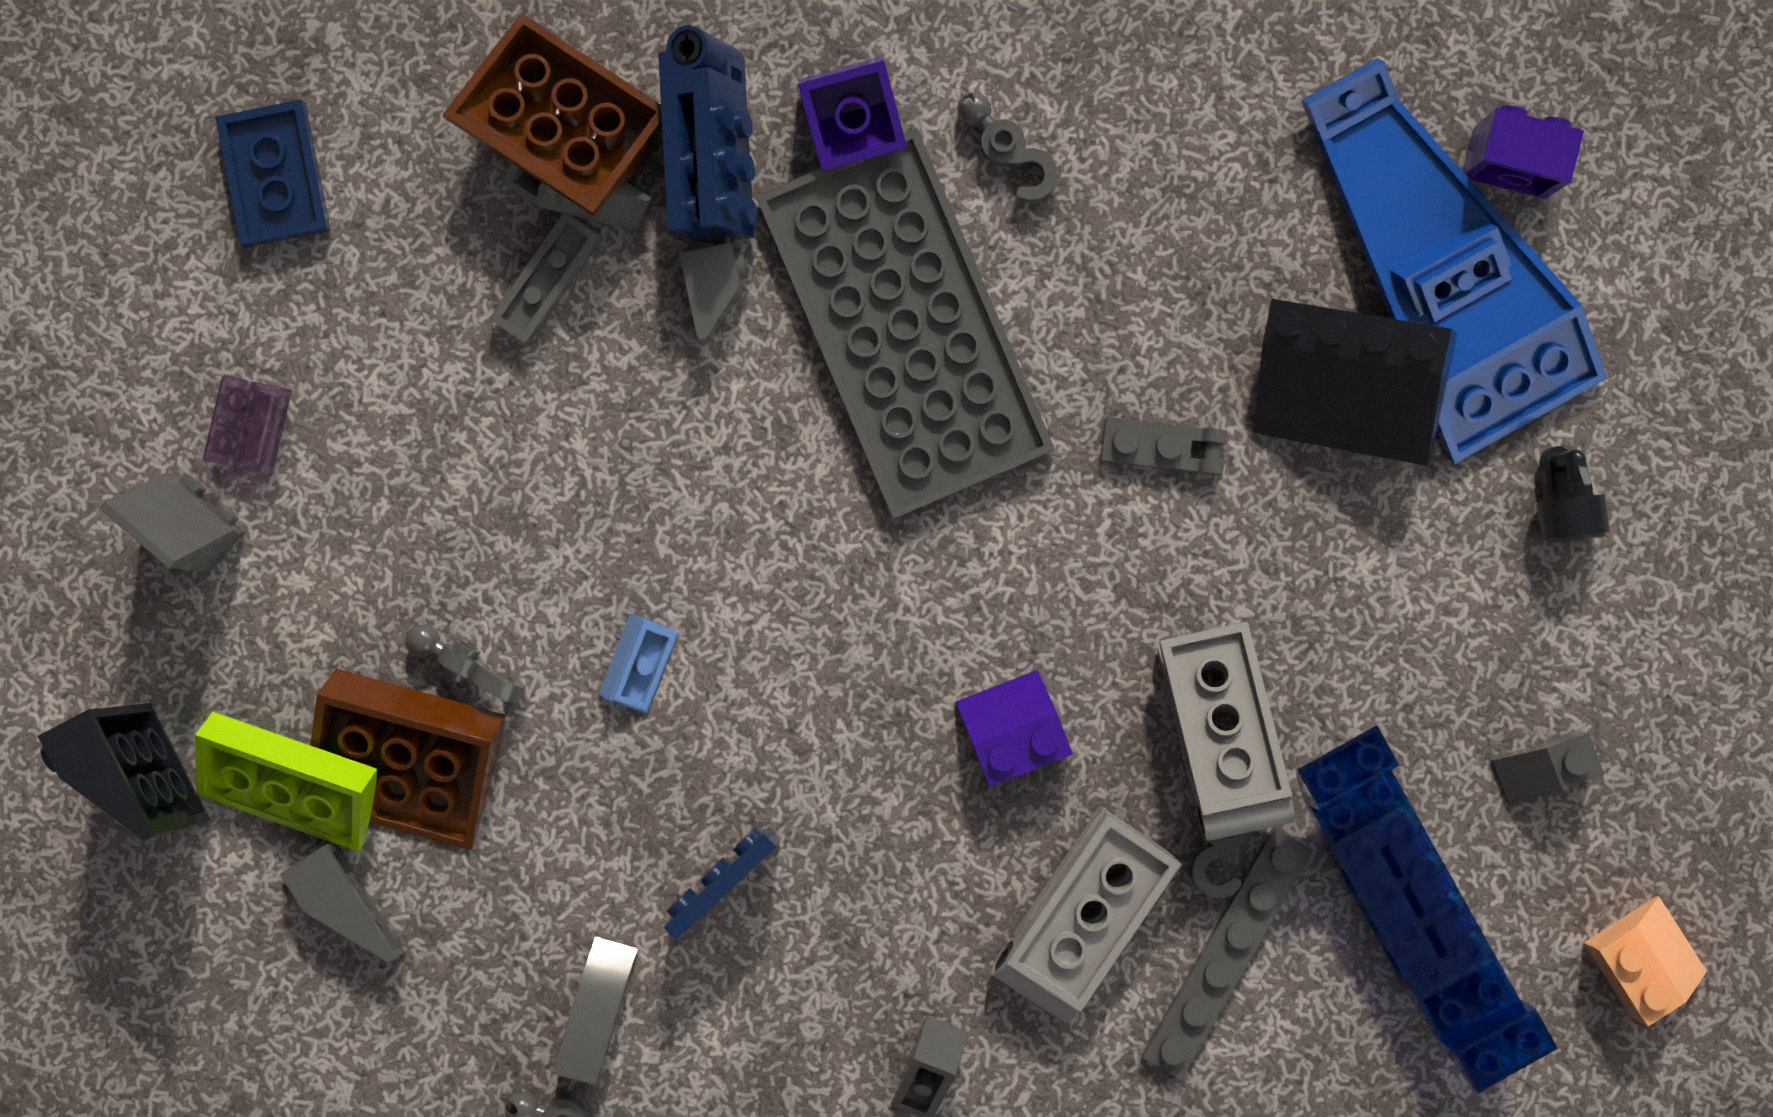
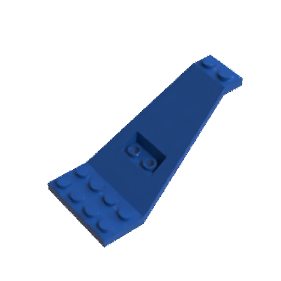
M1376 58L1301 100L1390 319L1450 328L1457 333L1437 427L1438 437L1446 457L1456 464L1608 379L1582 304L1402 104L1396 93L1385 61ZM1481 261L1480 269L1473 273L1475 264ZM1443 282L1442 290L1435 294L1436 286Z

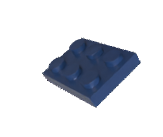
M302 99L215 117L241 246L248 248L331 231L307 106Z
M770 826L762 833L756 827L753 828L736 844L733 851L737 856L728 863L722 857L699 880L704 886L697 893L690 887L666 911L671 918L665 924V930L677 940L777 847L781 838Z

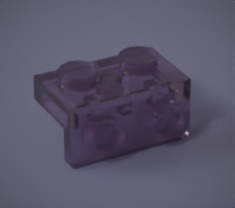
M223 375L203 454L204 461L272 476L292 390Z

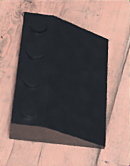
M1272 299L1262 343L1253 433L1429 467L1457 333L1450 328Z
M151 703L88 709L38 735L43 746L40 749L41 757L49 770L54 773L56 772L59 779L143 840L193 827L210 820Z

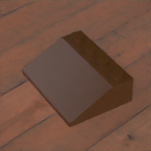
M520 13L443 113V118L592 216L642 167L663 139L661 104L522 13Z
M335 669L317 693L310 746L377 769L375 795L369 823L472 850L497 763L506 715Z

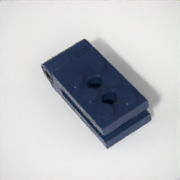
M681 26L669 37L666 51L658 52L667 229L669 232L703 243L723 242L722 235L737 240L754 238V225L757 222L758 213L756 204L752 199L751 181L755 178V165L750 156L749 137H751L753 132V123L747 110L744 57L737 48L695 26Z

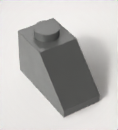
M731 242L679 253L697 339L701 345L711 342L743 292L741 280L749 278L743 252L735 254Z
M1575 730L1491 760L1507 802L1565 790L1605 775L1590 734Z
M927 1016L916 1037L891 1105L920 1117H934L957 1074L969 1032L956 1028L949 1022Z

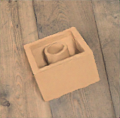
M1659 896L1654 897L1584 942L1585 947L1630 1017L1648 1027L1686 1003L1707 972Z

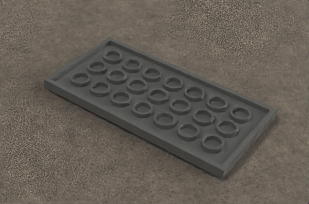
M917 128L904 133L907 148L823 171L820 168L756 195V200L893 520L1055 451Z

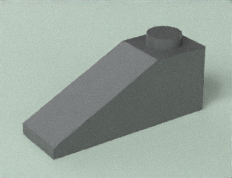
M329 843L280 873L285 882L282 884L285 896L294 906L299 905L307 915L388 964L405 953L338 844Z

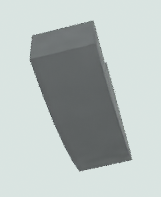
M595 936L552 1074L596 1086L601 1077L611 1038L616 1028L637 954V947Z

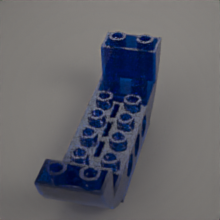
M1375 725L1296 769L1298 785L1309 814L1322 839L1321 841L1407 995H1409L1451 1061L1477 1093H1480L1557 1050L1558 1047L1536 1008L1518 997L1392 770L1400 765L1379 727Z

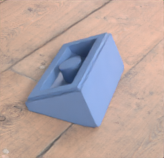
M630 613L598 694L611 702L647 714L679 632Z

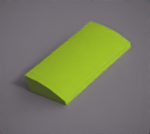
M212 712L195 734L197 795L346 848L360 851L365 840L373 807L377 779L376 768L216 712Z

